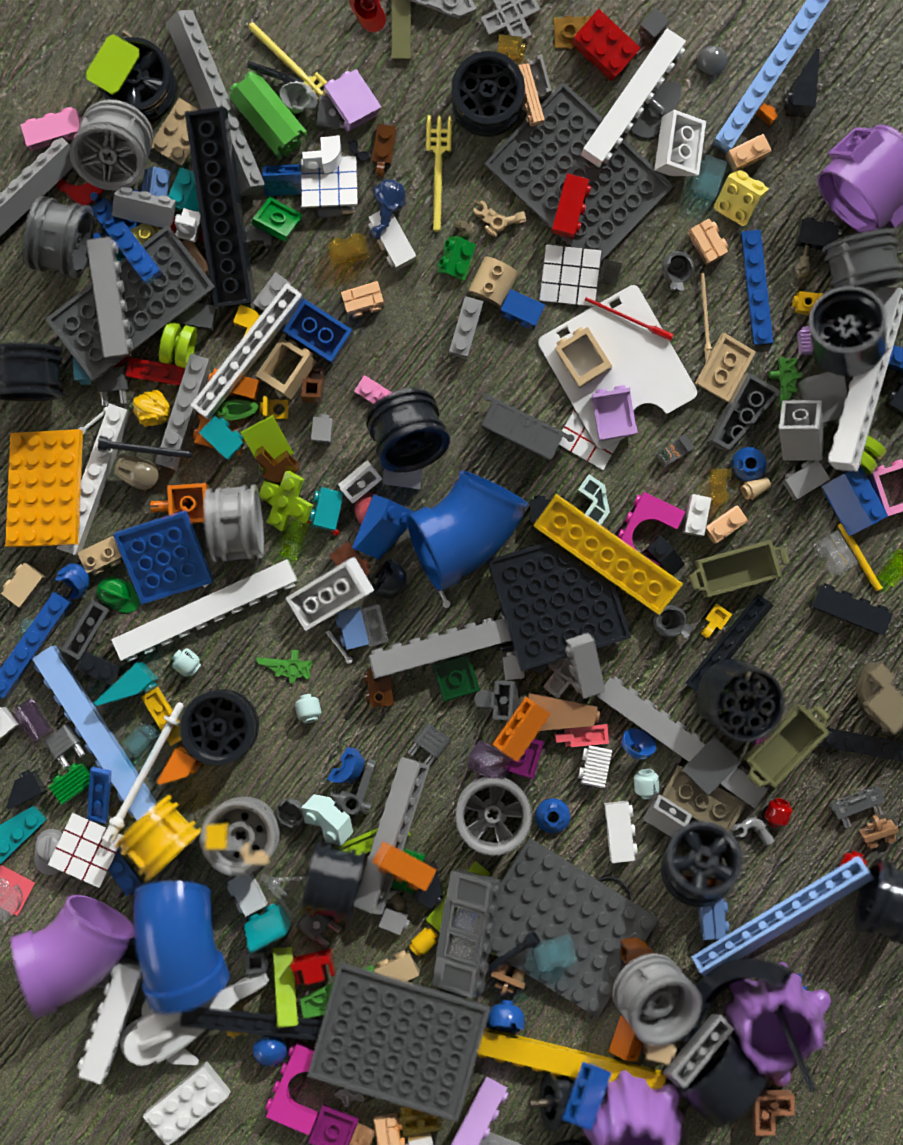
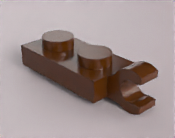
M377 124L372 163H377L376 177L384 178L385 165H391L396 126Z

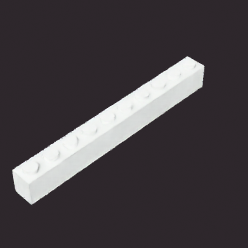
M880 287L876 295L886 310V350L882 359L875 367L863 374L853 376V380L850 381L849 394L844 401V411L839 418V428L834 435V445L829 452V462L835 469L858 471L903 314L902 288ZM876 328V329L871 330L870 332H872V331H880V329H879V328Z
M286 559L111 639L120 660L130 662L137 659V654L143 651L145 654L156 650L154 646L159 644L165 646L172 643V638L178 635L180 638L191 634L189 630L194 628L200 630L207 627V622L211 620L218 622L226 618L224 614L240 612L243 610L242 606L246 604L253 606L260 602L259 598L275 596L278 594L277 590L281 588L288 590L295 586L294 583L298 579L289 560Z

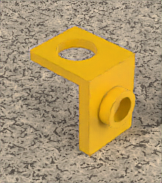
M263 396V402H260V413H263L265 419L272 415L275 419H288V400H269L268 397ZM276 404L284 406V412L281 415H277L273 411Z

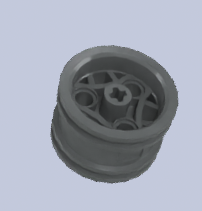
M38 197L30 210L25 229L24 261L29 269H37L43 272L48 269L60 271L62 276H71L72 278L79 279L89 261L87 240L94 239L95 221L91 206H82L77 203L68 206L59 204L58 200L54 198Z
M881 229L860 233L837 240L823 247L822 252L824 255H827L824 261L825 264L830 265L833 279L830 282V287L836 289L851 286L872 292L879 290L880 287H889L903 281V273H901L903 264L898 263L895 247L898 245V240L894 239L896 236L895 230Z

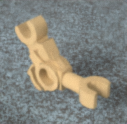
M484 201L480 202L481 206L484 207L482 211H478L476 208L473 209L477 216L483 217L482 221L490 225L491 228L486 225L485 229L494 237H497V233L503 231L509 224L526 222L524 212H519L514 216L505 218V216L497 214L491 208L488 210Z

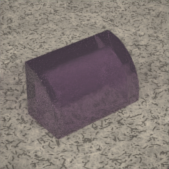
M33 699L26 700L13 710V713L33 743H36L53 731Z
M479 740L468 755L467 767L488 778L504 780L513 759L498 748Z

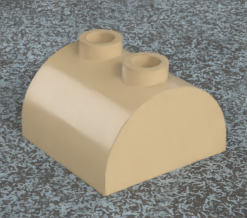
M486 256L468 289V293L502 308L510 289L514 285L518 272L509 265Z

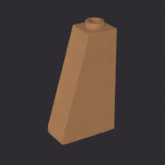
M528 693L530 700L550 713L546 723L539 731L594 726V723L599 720L600 711H597V706Z

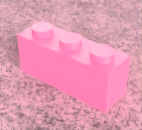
M69 107L63 109L60 113H48L40 119L32 118L26 120L25 123L20 125L27 147L34 151L51 146L52 142L60 137L65 141L74 139L79 129L81 117L76 108Z

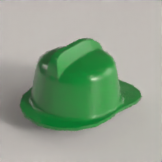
M110 576L101 580L98 585L97 596L100 602L112 609L129 613L136 610L141 604L134 585L130 582Z

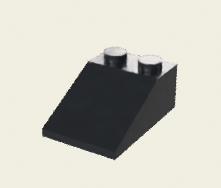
M820 49L814 51L793 88L787 93V98H784L783 109H786L785 116L808 118L816 107Z

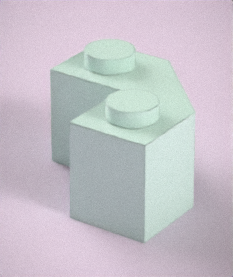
M589 474L577 490V493L592 502L585 514L601 525L610 513L606 488L603 483Z
M314 794L302 807L305 823L321 826L326 843L342 845L353 833L350 816L345 812L341 813L334 806L335 802L330 797Z

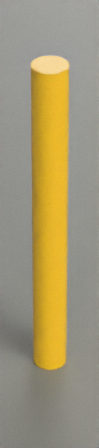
M841 523L838 524L839 530L875 592L882 589L852 535L848 536Z

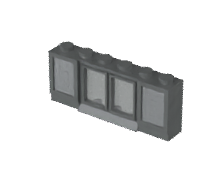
M464 869L451 871L432 985L470 998L481 995L484 991V978L488 970L487 960L492 948L490 944L491 937L495 930L494 919L498 912V897L501 894V880Z

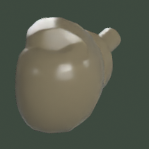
M805 245L803 256H800L799 263L794 269L795 276L800 279L807 277L811 271V258L807 257L810 247L808 245Z

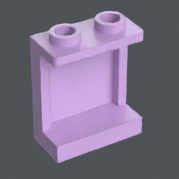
M357 69L352 72L347 71L339 79H332L325 84L322 94L330 98L344 119L343 127L347 132L379 115L381 105Z
M625 385L616 386L612 391L598 389L595 390V394H592L599 441L638 434L631 390L626 388Z

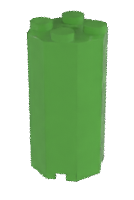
M250 71L244 76V80L239 84H233L229 88L231 93L229 99L278 160L281 159V154L286 157L300 147L303 143L300 140L302 137L307 138V131L259 73Z

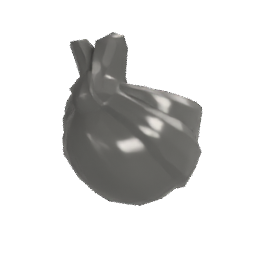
M675 251L668 254L662 262V272L670 282V289L672 291L676 288L678 291H684L683 283L689 281L694 275V262L685 252Z
M667 605L660 615L655 613L653 617L654 628L664 637H675L682 634L685 638H689V632L694 630V625L686 624V615L677 606Z

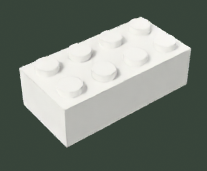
M353 557L286 597V600L306 631L371 593L374 589L357 560Z
M206 1061L148 1108L143 1117L164 1144L170 1145L228 1098L231 1091Z

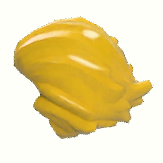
M160 391L144 392L133 399V412L139 423L144 427L161 425L169 420L171 415L170 405Z

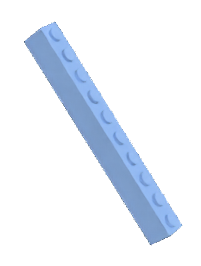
M806 0L716 136L712 145L726 154L733 148L830 0Z
M51 646L32 658L34 661L33 666L38 673H42L45 679L43 681L49 690L52 689L55 693V701L66 710L64 712L66 718L75 724L77 735L80 738L83 737L86 741V749L97 758V766L101 769L112 771L111 786H115L118 791L116 793L121 802H124L139 773L58 648ZM144 782L128 810L131 818L136 820L141 819L158 804Z
M857 856L691 957L699 972L705 977L717 967L743 958L874 878L861 858Z

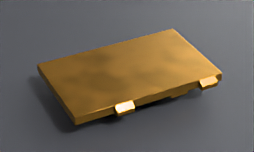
M566 15L563 18H554L555 49L567 48V50L575 48L570 41L592 16L572 17L571 15Z

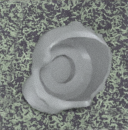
M302 82L287 83L279 91L281 101L292 114L300 113L305 109L312 110L318 106L317 95L310 86Z

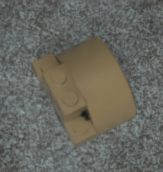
M868 662L862 669L857 682V698L862 710L886 733L888 731L896 733L898 730H903V696L890 683L896 677L883 663ZM873 686L876 688L879 686L880 689L873 694Z

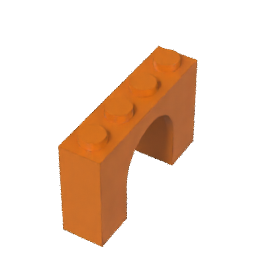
M214 368L213 373L210 372L208 382L215 375L218 369ZM243 376L228 396H239L256 401L261 382L257 379ZM199 412V427L195 428L193 433L194 443L197 445L216 449L199 433L214 417V414L210 419H207ZM243 447L236 455H242Z

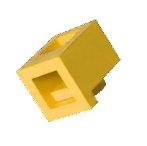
M799 291L792 301V307H795L794 313L810 315L812 307L823 296V293ZM805 299H809L811 304L807 305Z

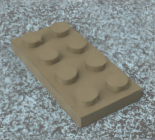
M677 765L661 796L692 814L691 817L699 821L718 824L731 832L730 829L736 823L746 802L719 787H716L708 795L682 770L681 766Z

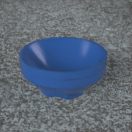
M742 448L734 454L731 468L734 475L742 481L757 480L765 472L766 458L756 448ZM747 458H753L756 461L754 469L746 467L745 461Z
M637 728L625 731L621 742L624 750L631 758L647 759L654 754L656 742L649 733ZM630 747L637 748L640 753L635 752Z
M549 798L538 805L535 819L537 825L543 831L552 834L558 833L567 827L570 821V811L563 801ZM552 811L559 814V819L555 823H551L547 818L548 814Z

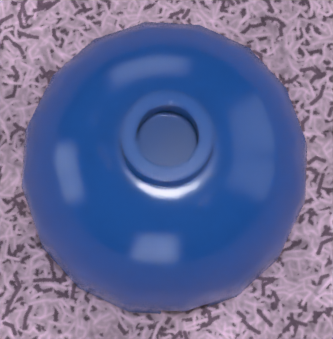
M502 1000L501 1004H496L490 1009L486 1028L494 1030V1026H497L500 1031L521 1032V1030H525V1016L518 1006L513 1005V1001Z

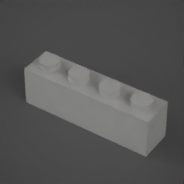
M711 1014L663 1073L677 1087L686 1088L734 1028L721 1015Z

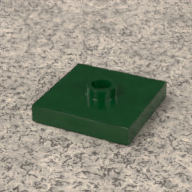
M469 654L432 665L443 702L480 691Z

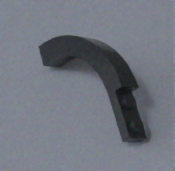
M739 959L717 967L707 974L695 987L700 994L701 1011L693 1028L680 1040L683 1042L690 1041L699 1030L713 1001L728 986L744 979L759 978L776 987L786 988L794 970L776 962L760 959Z

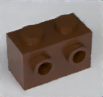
M371 668L367 669V673H364V683L368 684L369 692H366V703H370V707L394 705L391 674L373 678Z

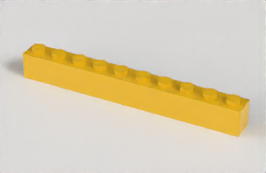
M486 1027L484 1028L477 1057L480 1058L488 1056L500 1063L509 1061L513 1062L512 1064L517 1067L529 1066L537 1072H543V1070L550 1071L551 1075L558 1077L566 1075L574 1081L577 1079L582 1062L598 1066L610 1072L609 1082L615 1081L621 1071H627L633 1077L645 1079L648 1086L656 1090L665 1085L667 1077L662 1070Z

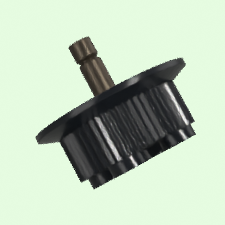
M551 1074L543 1077L540 1085L539 1100H529V1108H540L546 1128L549 1131H556L560 1124L571 1123L562 1118L575 1084H571L568 1080H556Z

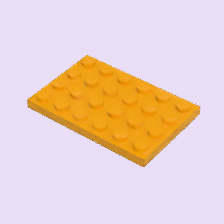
M82 430L10 433L6 547L79 544Z

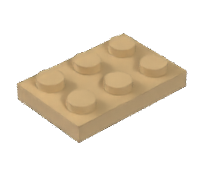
M179 98L156 134L151 149L183 168L191 155L184 112L198 109Z
M722 333L695 384L723 401L729 402L756 352L726 333Z

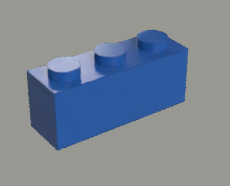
M582 1062L562 1119L592 1130L611 1073L598 1066Z

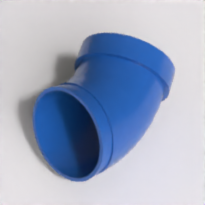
M461 470L452 489L440 503L433 508L423 507L407 514L406 523L412 545L432 585L441 592L459 584L460 578L484 565L505 545L514 533L529 504L511 491L483 477Z
M160 882L137 888L134 891V935L138 960L144 978L142 987L150 1008L158 1013L170 1014L186 1011L209 1001L226 986L230 977L225 959L215 945L211 919V890L205 886L187 882Z

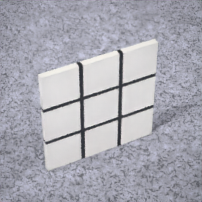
M546 245L540 300L595 306L585 301V297L594 301L596 299L601 250Z

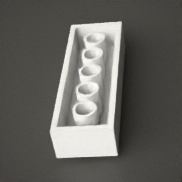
M127 957L121 962L119 961L112 970L111 976L114 978L106 987L104 995H107L104 1002H101L98 1009L100 1016L97 1021L95 1020L91 1032L94 1034L91 1039H88L84 1049L87 1053L81 1059L78 1066L80 1070L79 1077L101 1084L109 1074L121 1035L125 1029L143 978L139 962Z

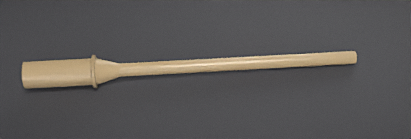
M701 273L706 363L713 348L709 340L705 275Z

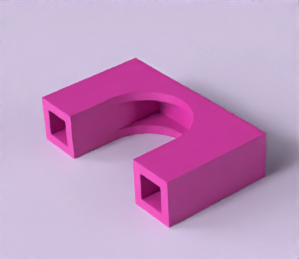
M643 492L641 496H636L633 505H635L633 513H628L624 521L627 525L624 530H620L617 537L635 549L632 536L635 527L640 522L653 520L676 530L685 511ZM648 558V559L651 560L653 563H655L656 565L660 566V563H658V562H656V561H654V560Z
M298 1040L296 1046L291 1045L288 1056L291 1058L289 1063L284 1062L280 1072L283 1077L281 1082L276 1081L272 1091L276 1094L273 1099L269 1098L265 1110L268 1111L267 1118L309 1135L318 1112L297 1103L291 1097L289 1081L298 1073L309 1072L315 1047Z

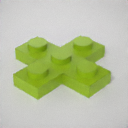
M285 471L280 486L268 479L263 481L259 496L262 500L273 505L267 520L268 524L280 531H285L291 516L302 523L308 521L313 505L298 497L305 479L291 471Z

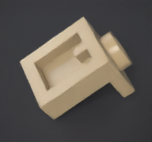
M246 842L245 847H241V859H244V864L270 863V854H265V851H253V854H251V842Z

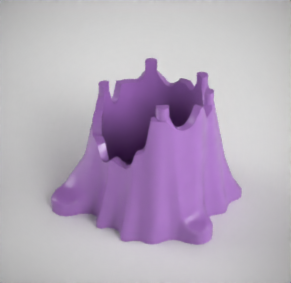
M785 962L779 963L781 965L788 967ZM794 973L786 988L776 987L762 979L757 981L744 979L733 983L729 987L734 998L726 1006L725 1015L727 1022L734 1028L732 1033L737 1036L736 1044L745 1050L746 1054L762 1072L766 1073V1078H770L778 1086L787 1085L791 1080L789 1069L796 1064V1060L777 1015L772 1010L776 1009L779 1003L785 1004L783 1012L805 1061L812 1051H816L817 1048L822 1049L823 1034L826 1030L823 1016L831 1004L829 994L822 989L806 991L802 986L801 977Z
M621 1071L617 1079L609 1082L607 1085V1092L603 1096L592 1130L583 1128L585 1136L591 1145H678L684 1137L682 1127L684 1116L678 1109L680 1093L677 1090V1086L666 1084L660 1089H651L645 1079L636 1078L627 1071Z

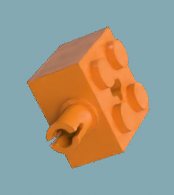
M206 483L168 485V500L151 501L150 506H158L150 507L151 513L168 512L169 515L186 510L191 524H205V493L209 489V485ZM189 500L193 502V506L190 509L185 506L189 503Z

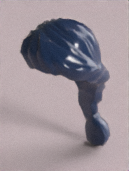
M386 179L373 188L374 198L379 204L381 224L374 226L371 230V235L375 239H381L384 231L389 227L392 213L406 205L404 186L393 179Z

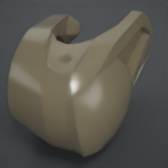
M122 455L115 466V474L130 486L140 490L151 489L159 478V471L156 465L141 457Z

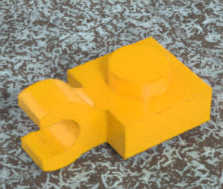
M716 603L705 617V620L709 623L700 634L709 638L715 628L722 630L732 614Z

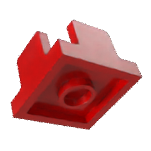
M332 948L294 956L290 965L297 985L302 982L300 970H302L305 984L323 981L324 974L327 972L325 965L327 963L330 976H335L336 970L333 962Z

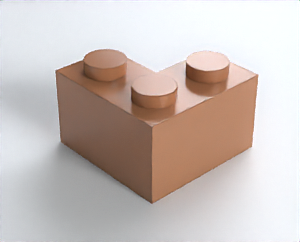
M791 1090L761 1091L752 1104V1130L756 1136L775 1135V1116H795V1101Z

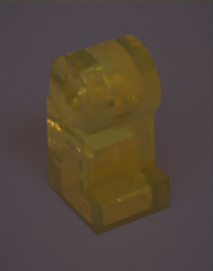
M731 469L710 470L711 502L715 505H722L729 498L728 491L726 490V478L731 477Z

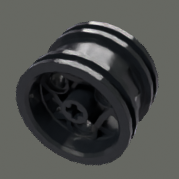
M496 51L477 52L463 60L455 70L452 79L451 101L456 120L465 130L480 137L499 136L511 129L520 118L525 94L524 76L519 66L505 54ZM501 81H506L509 85L507 87H501L499 83ZM468 83H474L476 87L474 89H468L466 85ZM506 100L512 103L509 108L503 106ZM470 102L474 108L469 110L466 104ZM487 110L493 111L494 115L485 116L484 112Z
M0 343V400L38 402L62 399L63 393L59 390L63 389V383L59 382V365L63 363V358L59 357V355L63 353V349L55 345L42 343Z
M409 388L392 392L375 402L367 412L366 426L371 438L376 441L375 449L379 462L386 470L406 473L422 469L440 459L449 448V433L443 421L438 419L440 415L435 398L428 391Z
M217 689L200 694L186 706L181 716L180 736L183 745L195 759L205 764L225 765L240 758L253 747L259 733V717L252 702L243 694L229 689ZM213 699H219L217 703L213 701ZM224 700L233 703L232 710L221 707ZM205 707L211 708L212 715L210 717L204 716L203 709ZM237 717L242 718L244 721L242 728H238L234 724ZM219 723H222L223 725L221 727V730L218 729ZM200 724L202 736H196V725ZM235 737H237L241 744L236 750L229 745ZM211 740L218 742L217 750L210 748L209 743Z
M318 841L307 878L301 915L305 916L306 912L311 913L310 917L315 918L316 914L330 916L336 919L335 923H340V920H344L345 925L349 926L366 852L362 851L361 855L356 854L355 849H352L351 853L332 849L331 844L328 843L326 847H323L322 842Z
M876 859L868 868L874 879L861 886L858 893L854 916L855 927L858 931H865L871 935L876 932L886 935L892 942H899L903 945V870L895 868L891 862Z

